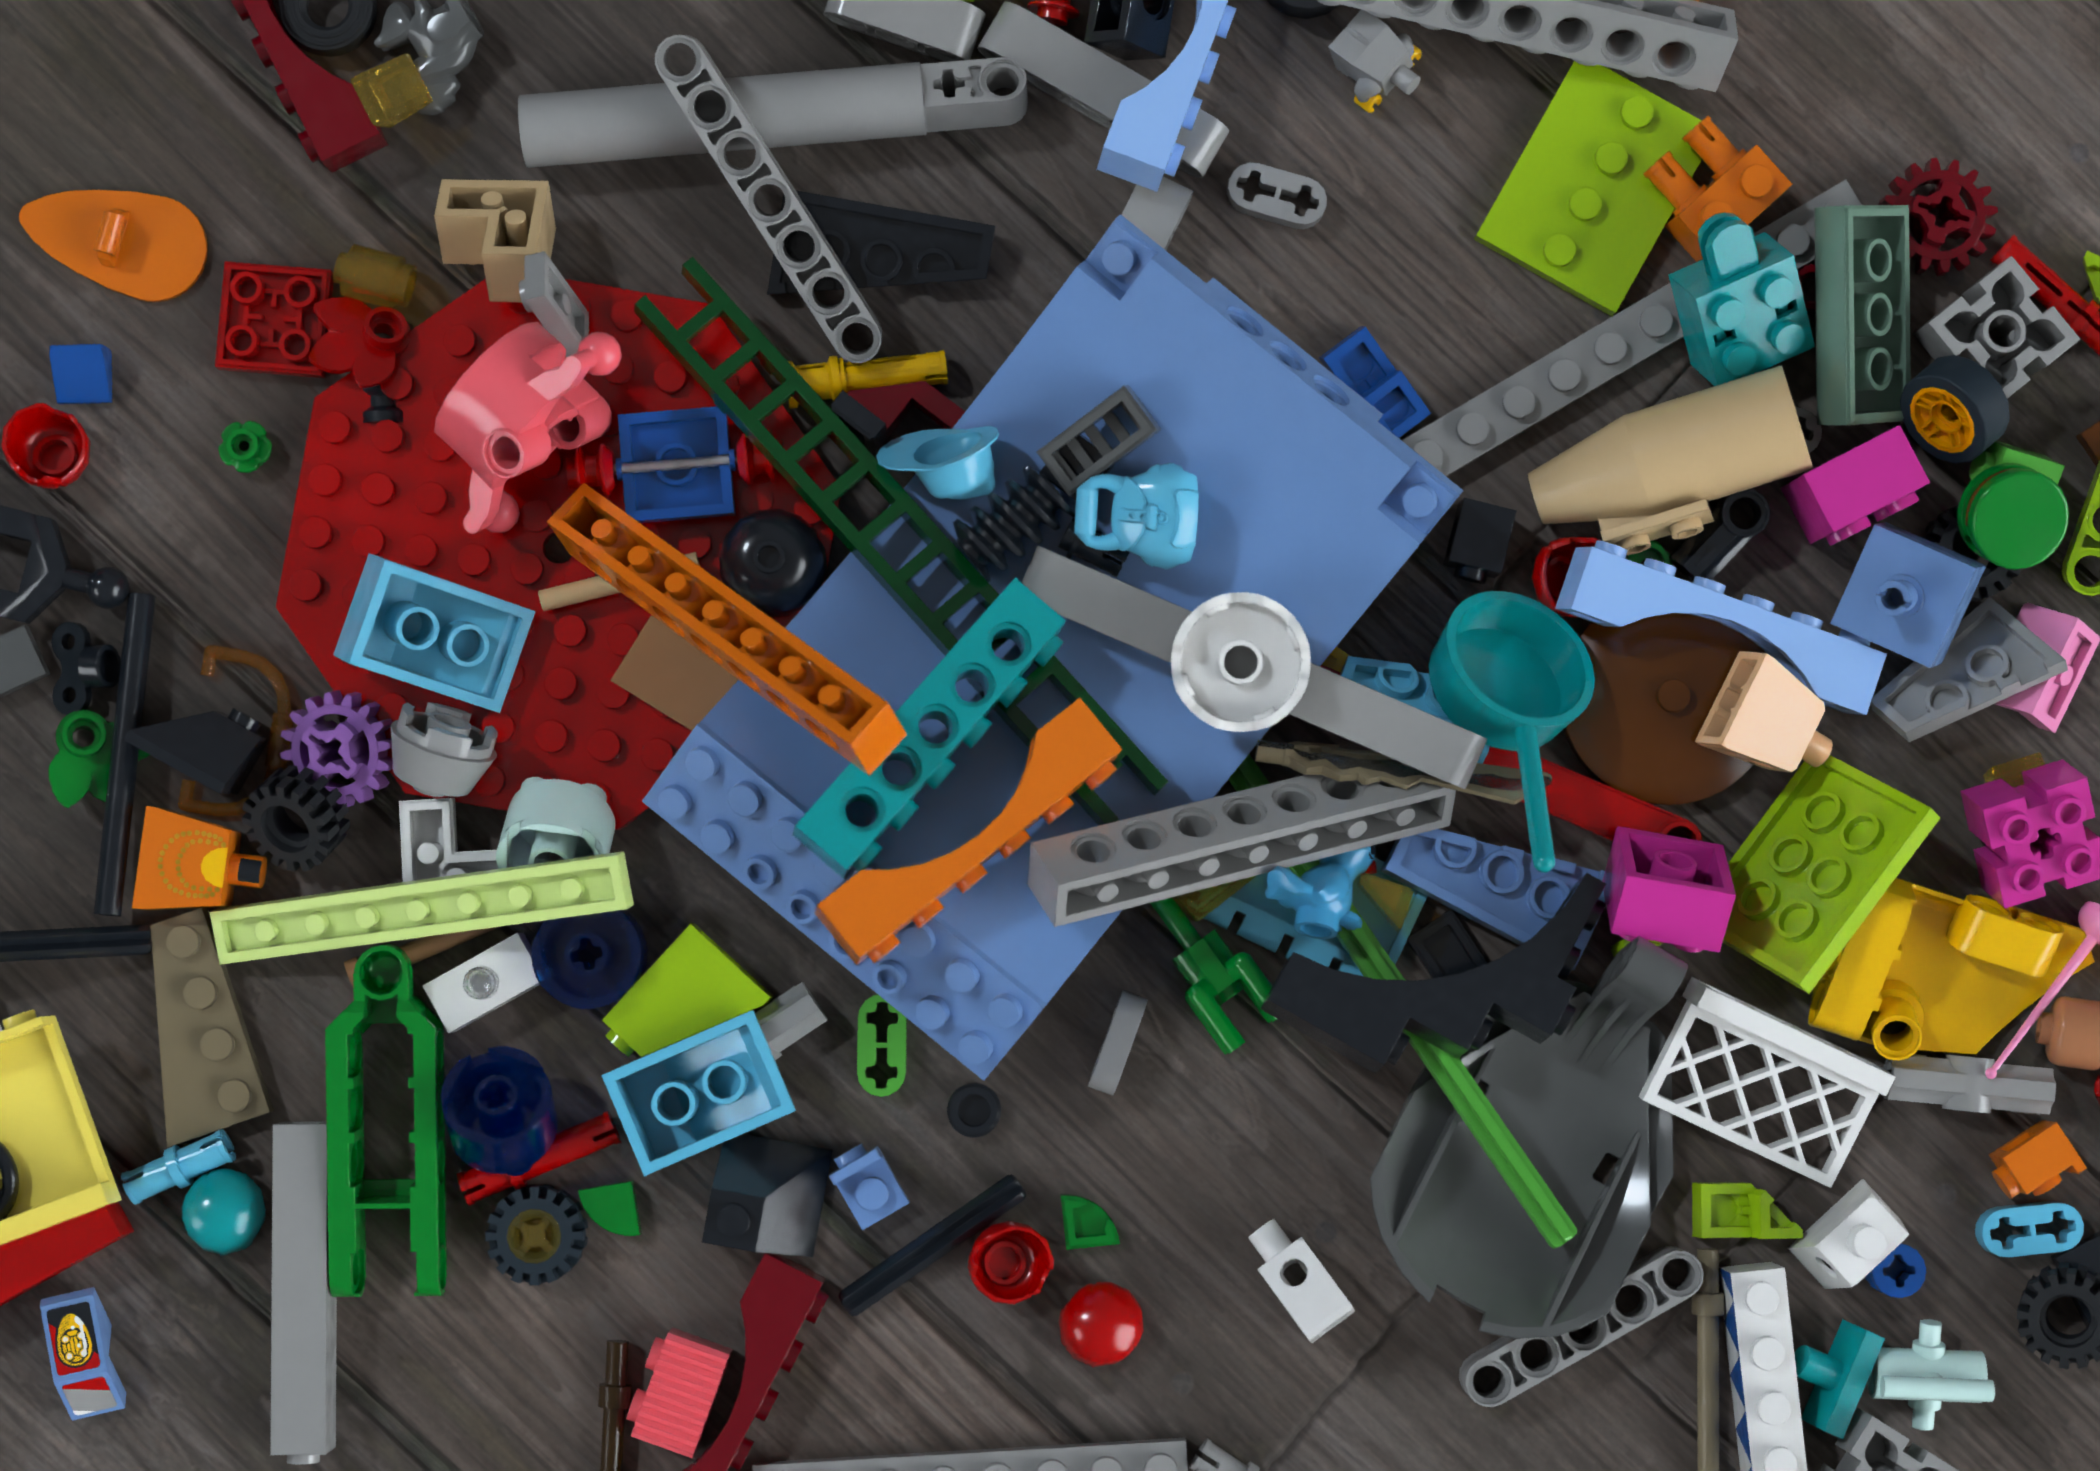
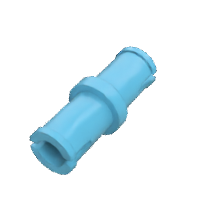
M220 1129L214 1134L183 1148L177 1145L164 1150L163 1157L131 1171L121 1173V1180L126 1182L122 1185L129 1200L137 1205L142 1200L176 1185L181 1189L193 1184L194 1177L225 1163L235 1161L236 1154L233 1152L235 1149L228 1134L223 1129Z

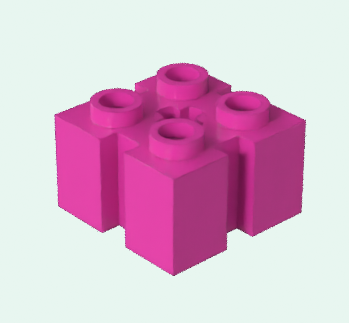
M2063 759L2023 771L2024 784L2017 787L2010 786L2000 778L1960 791L1969 831L1986 844V846L1973 849L1981 887L2003 908H2009L2046 896L2044 883L2056 880L2064 888L2070 889L2100 879V837L2083 825V821L2095 818L2088 779Z

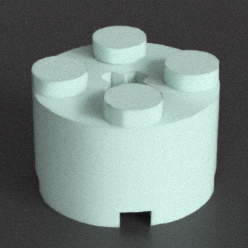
M540 777L525 779L521 784L520 790L512 797L496 851L498 869L610 853L616 824L614 814L606 802L607 795L605 791L591 783L581 785L568 780H545Z

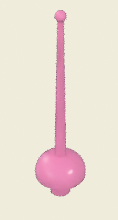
M2087 901L2081 907L2078 914V922L2080 928L2085 932L2086 938L1994 1065L1986 1069L1985 1075L1988 1079H1994L1997 1076V1070L2096 944L2100 945V904Z

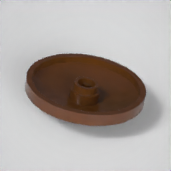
M1680 613L1646 617L1622 627H1606L1590 622L1581 632L1579 637L1589 653L1594 669V692L1587 708L1563 730L1577 759L1597 781L1653 805H1680L1709 798L1734 784L1751 768L1753 764L1701 746L1695 740L1739 651L1765 653L1760 646L1742 633L1717 621Z

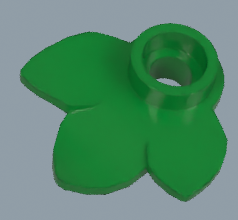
M79 710L69 713L61 720L56 730V744L59 752L49 765L48 777L55 798L67 809L78 803L88 791L93 797L104 803L106 802L114 722L107 723L101 715L93 711ZM81 729L88 730L93 734L94 741L86 747L78 746L73 741L74 733ZM139 749L138 762L147 758L150 754Z

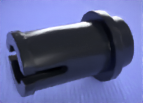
M1072 518L1058 545L1059 548L1067 551L1065 557L1071 559L1072 555H1075L1111 573L1116 578L1123 562L1128 557L1129 551H1102L1086 546L1075 535V518ZM1096 530L1095 535L1102 536L1106 534Z

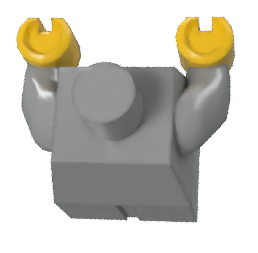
M1360 10L1348 26L1328 46L1336 69L1345 76H1349L1357 81L1354 87V102L1368 113H1372L1375 110L1373 108L1374 104L1380 105L1382 101L1380 94L1387 96L1396 86L1409 95L1420 83V76L1411 71L1410 68L1415 65L1412 61L1414 58L1417 60L1421 58L1422 51L1413 44L1409 35L1402 33L1396 36L1386 23L1366 10Z

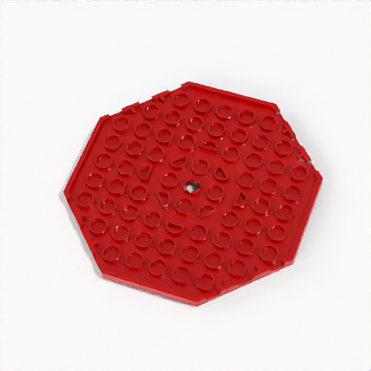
M485 278L406 333L411 338L407 349L403 354L395 357L393 374L384 383L380 384L382 392L388 398L396 400V407L403 411V422L382 420L378 423H363V412L371 407V396L357 385L352 372L314 397L275 608L333 691L340 690L343 699L346 694L353 692L361 693V707L377 702L380 705L375 715L378 721L391 719L394 722L398 720L402 706L405 703L414 706V711L425 712L427 703L432 702L454 707L472 714L469 723L484 731L485 726L491 725L497 730L498 736L494 746L497 757L468 795L460 797L428 796L416 791L413 786L399 779L394 774L393 769L389 770L406 794L434 799L455 798L457 803L508 811L512 797L520 790L522 782L530 777H540L545 780H568L581 785L591 783L605 791L607 795L606 802L615 817V830H621L649 809L642 800L692 730L611 681L651 614L622 593L548 611H543L541 607L539 590L598 576L574 557H571L564 563L551 562L545 550V544L556 535L547 521L577 490L569 489L566 474V457H574L575 449L556 448L550 453L548 459L543 464L520 475L508 478L504 484L503 491L515 498L520 512L517 523L509 531L500 533L483 529L472 534L467 532L463 526V520L470 510L469 486L472 468L434 432L436 417L450 391L483 352L505 334L523 324L538 322L542 326L533 312L526 311L522 302H490ZM565 279L589 312V334L605 332L613 336L620 345L622 355L619 366L610 374L599 376L587 372L583 378L606 400L612 412V424L609 431L604 436L581 446L585 455H596L600 444L604 443L614 454L615 460L616 458H621L618 414L716 406L710 395L634 312L635 303L646 295L678 330L705 308L708 303ZM718 317L688 342L713 370L741 348V345L721 317ZM752 361L748 362L724 382L749 410L773 392ZM783 405L761 422L767 430H772V435L776 440L783 439L786 451L804 436ZM728 416L730 448L735 449L737 454L736 445L743 432ZM814 449L797 462L822 491L836 481ZM736 465L737 471H732L735 516L641 523L683 555L696 552L700 567L723 583L720 577L719 553L726 534L741 518L758 510L782 509L800 515L816 529L826 550L827 574L822 585L827 580L835 534L779 472H776V483L774 484L767 473L756 474L752 485L749 486L739 475L738 465ZM616 475V486L610 496L605 498L625 512L623 480L618 481ZM600 487L592 488L600 495L605 497ZM841 497L834 502L838 509L840 507ZM369 553L536 611L500 713L349 664L333 656ZM801 610L789 616L770 618L785 628ZM390 727L388 730L384 731L386 739L391 738ZM392 749L388 750L387 756L392 758Z

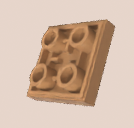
M652 615L611 679L618 686L690 730L695 728L739 680Z

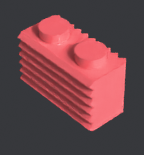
M672 1328L667 1333L665 1339L656 1337L645 1364V1368L654 1371L647 1391L637 1388L626 1420L635 1422L631 1437L693 1458L697 1452L733 1349L676 1328Z

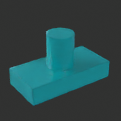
M1842 1319L1828 1354L1807 1345H1801L1794 1353L1797 1377L1815 1384L1802 1414V1420L1843 1439L1885 1338Z

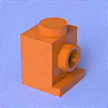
M2040 1120L1989 1154L1997 1169L1992 1171L1993 1178L2004 1194L2010 1199L2019 1193L2028 1195L2032 1192L2034 1196H2039L2051 1190L2062 1181L2059 1175L2062 1171L2079 1174L2087 1169L2059 1124L2047 1120Z

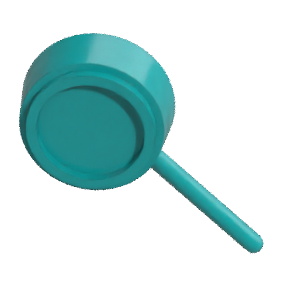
M1506 591L1481 592L1462 601L1450 616L1431 653L1429 661L1430 682L1440 707L1453 724L1487 738L1488 740L1485 745L1518 752L1533 865L1536 870L1546 873L1555 866V854L1539 747L1552 740L1587 708L1594 692V669L1589 653L1580 637L1553 610L1521 594Z

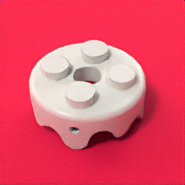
M1248 592L1219 595L1198 606L1179 628L1171 653L1172 679L1182 702L1205 723L1221 730L1233 732L1265 729L1288 715L1303 696L1311 669L1309 643L1297 619L1278 602L1266 596ZM1238 645L1251 648L1258 660L1255 672L1249 677L1242 679L1231 676L1224 665L1227 652Z

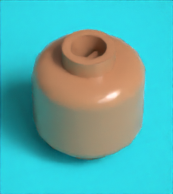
M2060 996L2052 1004L2050 1012H2043L2039 1016L2036 1024L2035 1041L2037 1044L2045 1045L2047 1059L2052 1064L2091 1071L2100 1069V1001Z

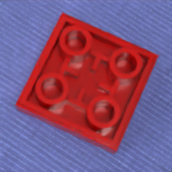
M225 261L215 367L218 370L325 378V371L317 368L309 361V354L315 343L325 333L329 332L317 318L313 306L319 301L332 298L335 273L329 269Z

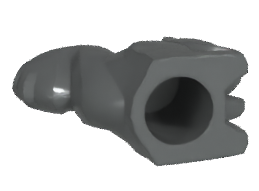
M414 0L415 13L405 3L398 1L393 2L386 10L381 33L375 39L374 45L377 48H381L384 52L398 49L410 43L415 48L418 57L405 67L400 79V92L406 104L419 114H440L456 101L455 94L461 87L456 75L469 65L475 53L477 42L484 36V30L467 0H444L445 4L436 9L432 8L428 0Z

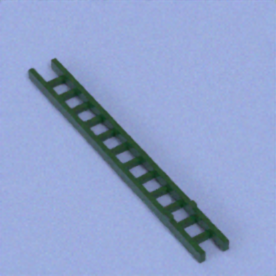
M691 257L682 265L681 274L705 299L708 305L678 330L646 295L635 303V314L710 395L714 404L721 412L729 416L946 656L958 640L943 624L974 597L987 610L999 594L887 470L878 464L877 459L703 267ZM718 317H721L745 345L713 370L688 342ZM754 357H757L763 368L770 375H773L781 385L749 410L724 382ZM793 397L818 425L786 451L761 422L788 399ZM829 436L854 466L822 491L797 462ZM866 477L891 506L859 532L837 508L834 502L861 479ZM902 517L927 544V547L900 570L895 572L870 543ZM938 557L964 587L932 613L907 583ZM999 638L993 641V652L997 651L1009 639ZM1055 656L1043 667L1034 661L1038 668L1025 678L1028 684L1007 708L1000 702L993 708L1029 748L1038 729L1017 705L1044 681L1049 679L1071 704L1078 698H1081L1122 748L1120 754L1112 762L1117 770L1122 767L1123 764L1120 762L1122 760L1154 796L1169 782ZM966 678L984 698V689L981 684L974 679ZM1086 783L1071 794L1098 826L1120 821L1094 790L1091 791Z

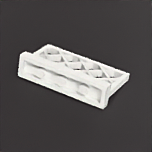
M1691 977L1682 995L1687 1001L1639 1097L1645 1102L1831 1188L1879 1093L1887 1096L1896 1077L1881 1066ZM1697 1017L1713 1026L1718 1045L1691 1054L1686 1036ZM1724 1031L1737 1036L1738 1038L1727 1041ZM1749 1044L1758 1046L1765 1067L1738 1076L1730 1051ZM1680 1050L1683 1058L1675 1060ZM1771 1053L1785 1060L1774 1063ZM1722 1055L1730 1080L1702 1090L1694 1064ZM1797 1066L1805 1068L1812 1089L1785 1099L1778 1073ZM1683 1068L1687 1069L1694 1093L1676 1100H1671L1658 1094L1667 1074ZM1818 1075L1832 1082L1821 1085ZM1769 1077L1777 1102L1749 1111L1742 1086ZM1844 1088L1860 1094L1849 1115L1832 1120L1825 1095ZM1733 1090L1741 1115L1723 1122L1713 1120L1706 1100ZM1816 1099L1823 1124L1796 1133L1789 1109ZM1698 1103L1701 1114L1687 1106ZM1780 1112L1788 1137L1769 1144L1760 1142L1753 1122ZM1745 1125L1748 1135L1735 1130V1128ZM1842 1129L1839 1137H1837L1836 1131ZM1827 1134L1832 1151L1822 1170L1806 1163L1800 1144ZM1792 1147L1794 1157L1782 1152V1150Z

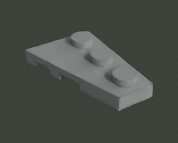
M1989 596L1961 620L1942 664L1929 668L1914 661L1875 694L1870 705L1879 717L1905 740L1911 742L2068 671L2066 660Z

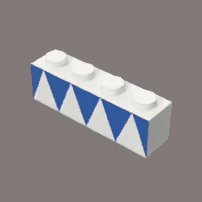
M1773 1262L1719 1267L1720 1290L1724 1292L1723 1318L1740 1471H1807L1785 1267Z

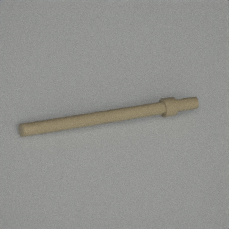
M1697 1248V1259L1701 1262L1704 1271L1703 1283L1699 1291L1691 1297V1314L1697 1315V1471H1719V1316L1724 1315V1292L1719 1291V1249Z

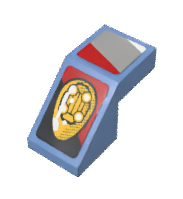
M91 1287L41 1299L40 1310L53 1382L71 1420L124 1409L126 1391L109 1357L112 1324L95 1288Z

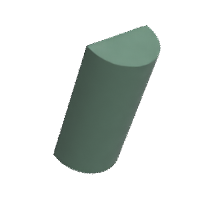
M1908 205L1814 208L1817 425H1859L1903 421L1904 416L1900 407V398L1904 386L1911 381Z

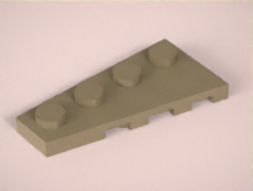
M199 908L150 925L167 1148L273 1112L274 1109L226 965L219 964L212 924L207 908Z

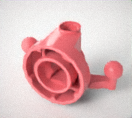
M538 322L526 323L505 334L483 352L458 380L446 397L436 417L434 432L472 468L469 486L470 510L463 520V526L467 532L474 534L483 529L500 533L509 531L517 523L520 512L515 498L503 491L504 484L508 478L515 477L543 464L548 459L550 453L556 448L575 449L604 436L609 431L612 424V412L609 404L583 378L587 372L592 375L604 376L610 374L619 366L622 357L621 349L613 336L605 332L588 334L580 342L577 353L565 359L566 349Z

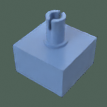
M1887 522L1874 524L1830 624L1929 668L1942 664L1987 565Z

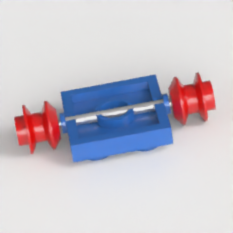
M717 406L618 414L621 458H616L615 460L614 454L604 443L600 444L596 455H585L580 446L575 448L574 457H566V474L569 489H578L585 483L591 488L600 487L604 496L609 497L616 486L617 475L618 481L623 480L625 513L639 523L735 516L732 471H737L736 465H738L739 475L749 486L752 485L756 474L767 473L774 484L776 483V472H778L744 433L737 442V454L735 449L730 448L728 415L726 413L723 414ZM783 439L777 440L784 448Z

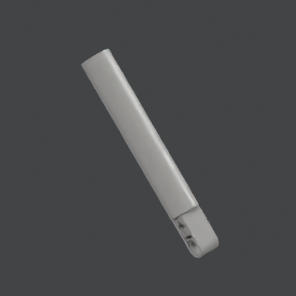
M1005 57L927 64L911 62L725 78L768 148L927 135V132L1009 126L1020 121L1028 107L1025 70L1017 61ZM665 83L519 95L518 98L520 141L527 168L709 153ZM999 88H1009L1014 91L1006 96L992 93ZM707 90L697 100V111L704 120L716 122L724 116L726 103L719 93ZM947 95H955L951 98L945 97ZM736 137L728 143L726 152L752 150L755 148L749 140L743 137Z

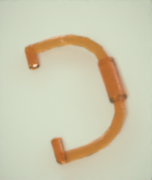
M209 645L204 650L200 675L214 677L217 659L239 662L259 669L271 681L276 692L277 713H273L265 759V766H268V769L263 779L264 782L279 768L286 769L287 760L280 759V753L290 748V741L281 737V732L293 728L294 724L289 716L291 714L290 691L281 672L265 657L242 649ZM182 779L178 801L180 810L211 816H235L246 812L242 808L244 802L249 797L231 803L195 800L193 795L196 781Z

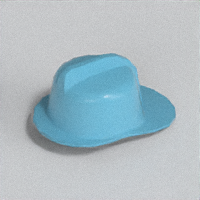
M992 426L971 429L921 430L891 440L880 448L876 458L878 464L886 469L914 471L929 493L935 498L963 500L990 494L995 489L994 461L990 445L996 441L999 432L997 427Z

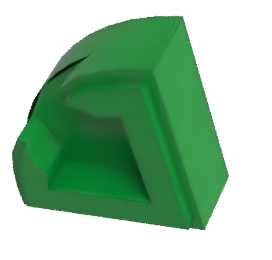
M633 1180L578 1190L579 1198L585 1211L600 1227L618 1235L638 1236L642 1234Z
M1060 1194L1066 1250L1120 1244L1117 1229L1104 1209L1082 1196Z

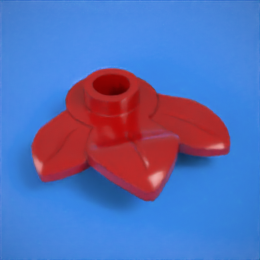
M352 297L329 298L314 304L313 310L317 318L329 332L325 333L311 349L309 354L311 364L328 373L343 374L352 371L354 380L360 388L377 386L390 378L395 368V357L404 353L411 340L406 335L411 329L403 314L391 307L371 309L361 300ZM385 333L391 338H381L376 334Z

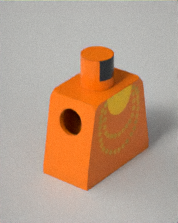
M146 806L132 908L159 910L231 906L235 885L263 888L267 874L266 856L239 853L242 838L241 831L170 809Z

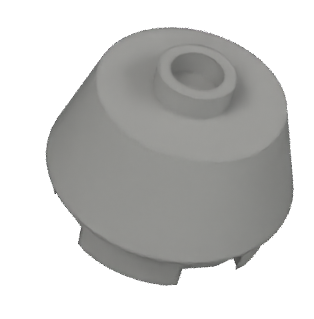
M428 702L425 712L414 711L415 707L411 704H403L399 719L391 723L394 774L402 781L413 786L416 791L428 796L460 797L468 795L497 757V753L494 750L498 736L497 730L491 725L485 726L484 731L469 723L472 714L447 705Z

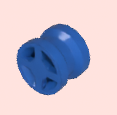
M1901 1243L1865 1276V1280L1872 1288L1890 1297H1908L1917 1292L1925 1281V1262L1916 1249ZM1906 1271L1903 1272L1900 1277H1898V1282L1896 1283V1277L1900 1274V1272Z

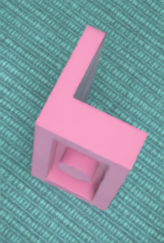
M2025 603L2016 619L2066 660L2068 671L1995 703V705L2017 711L2037 728L2056 733L2100 642V636L2078 617L2031 603Z

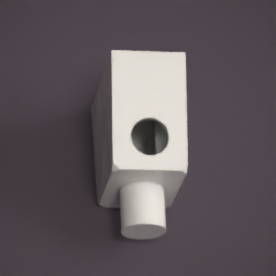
M1861 1179L1803 1233V1238H1798L1788 1249L1823 1288H1851L1858 1284L1899 1246L1909 1233L1901 1219L1868 1183Z
M1275 1219L1270 1220L1248 1237L1266 1262L1257 1270L1311 1343H1314L1355 1312L1354 1307L1302 1237L1292 1243ZM1298 1263L1307 1274V1277L1302 1284L1291 1286L1283 1273L1289 1265Z

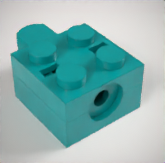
M1723 212L1707 219L1698 230V242L1703 259L1668 275L1691 366L1713 386H1717L1758 373L1814 348L1815 345L1794 255L1766 232L1754 236L1753 229L1733 213Z

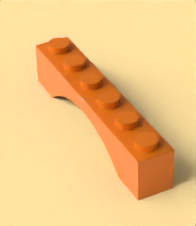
M1078 698L1036 732L1030 743L1025 770L1014 795L1001 814L978 836L953 852L923 864L891 870H860L817 904L814 912L815 915L856 965L866 957H869L874 964L901 943L895 934L910 922H913L918 929L945 908L939 899L954 887H957L962 894L988 874L983 864L998 852L1005 859L1009 858L1031 839L1026 830L1042 817L1050 825L1075 804L1069 796L1086 783L1092 791L1113 775L1117 768L1112 762L1120 754L1122 748L1083 700Z

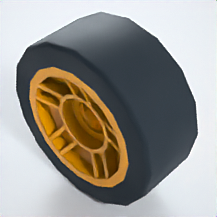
M1956 355L1938 357L1904 386L1900 398V407L1904 416L1903 421L1913 439L1922 449L1937 459L1954 464L1971 462L2005 433L2010 420L2009 403L1999 382L1986 368L1975 361Z

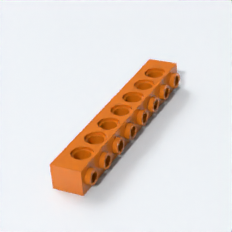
M583 483L547 521L572 557L868 776L878 768L907 736L887 701L587 484Z

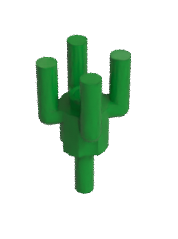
M1173 897L1150 903L1184 949V952L1175 957L1172 962L1190 985L1185 992V1001L1224 1055L1230 1054L1246 1042L1220 1007V1005L1242 989L1267 1023L1277 1020L1274 1016L1260 1009L1272 988V984L1251 955L1246 952H1239L1234 955L1216 929L1202 938Z

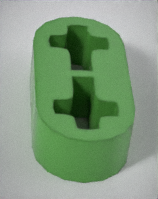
M873 995L865 1000L858 1014L857 1075L858 1081L865 1091L871 1095L883 1097L899 1090L905 1081L907 1072V1018L888 1003L889 1012L898 1014V1022L888 1026L887 1042H877V1025L868 1023L867 1015L877 1011L879 1002H888L879 995ZM877 1048H887L888 1066L897 1067V1077L889 1078L886 1087L883 1088L877 1087L876 1078L867 1077L866 1073L867 1067L876 1065Z

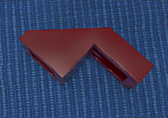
M926 381L850 390L847 393L886 423L887 439L913 406L943 429H952L965 413L963 409Z

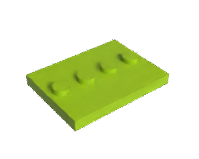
M1574 61L1474 240L1611 317L1614 316L1674 210V206L1643 173L1653 166L1665 153L1670 151L1674 159L1692 178L1702 159L1682 138L1702 120L1605 66H1585Z
M1831 755L1818 767H1813L1804 761L1728 862L1736 897L1723 943L1810 994L1937 824L1940 817L1931 807Z

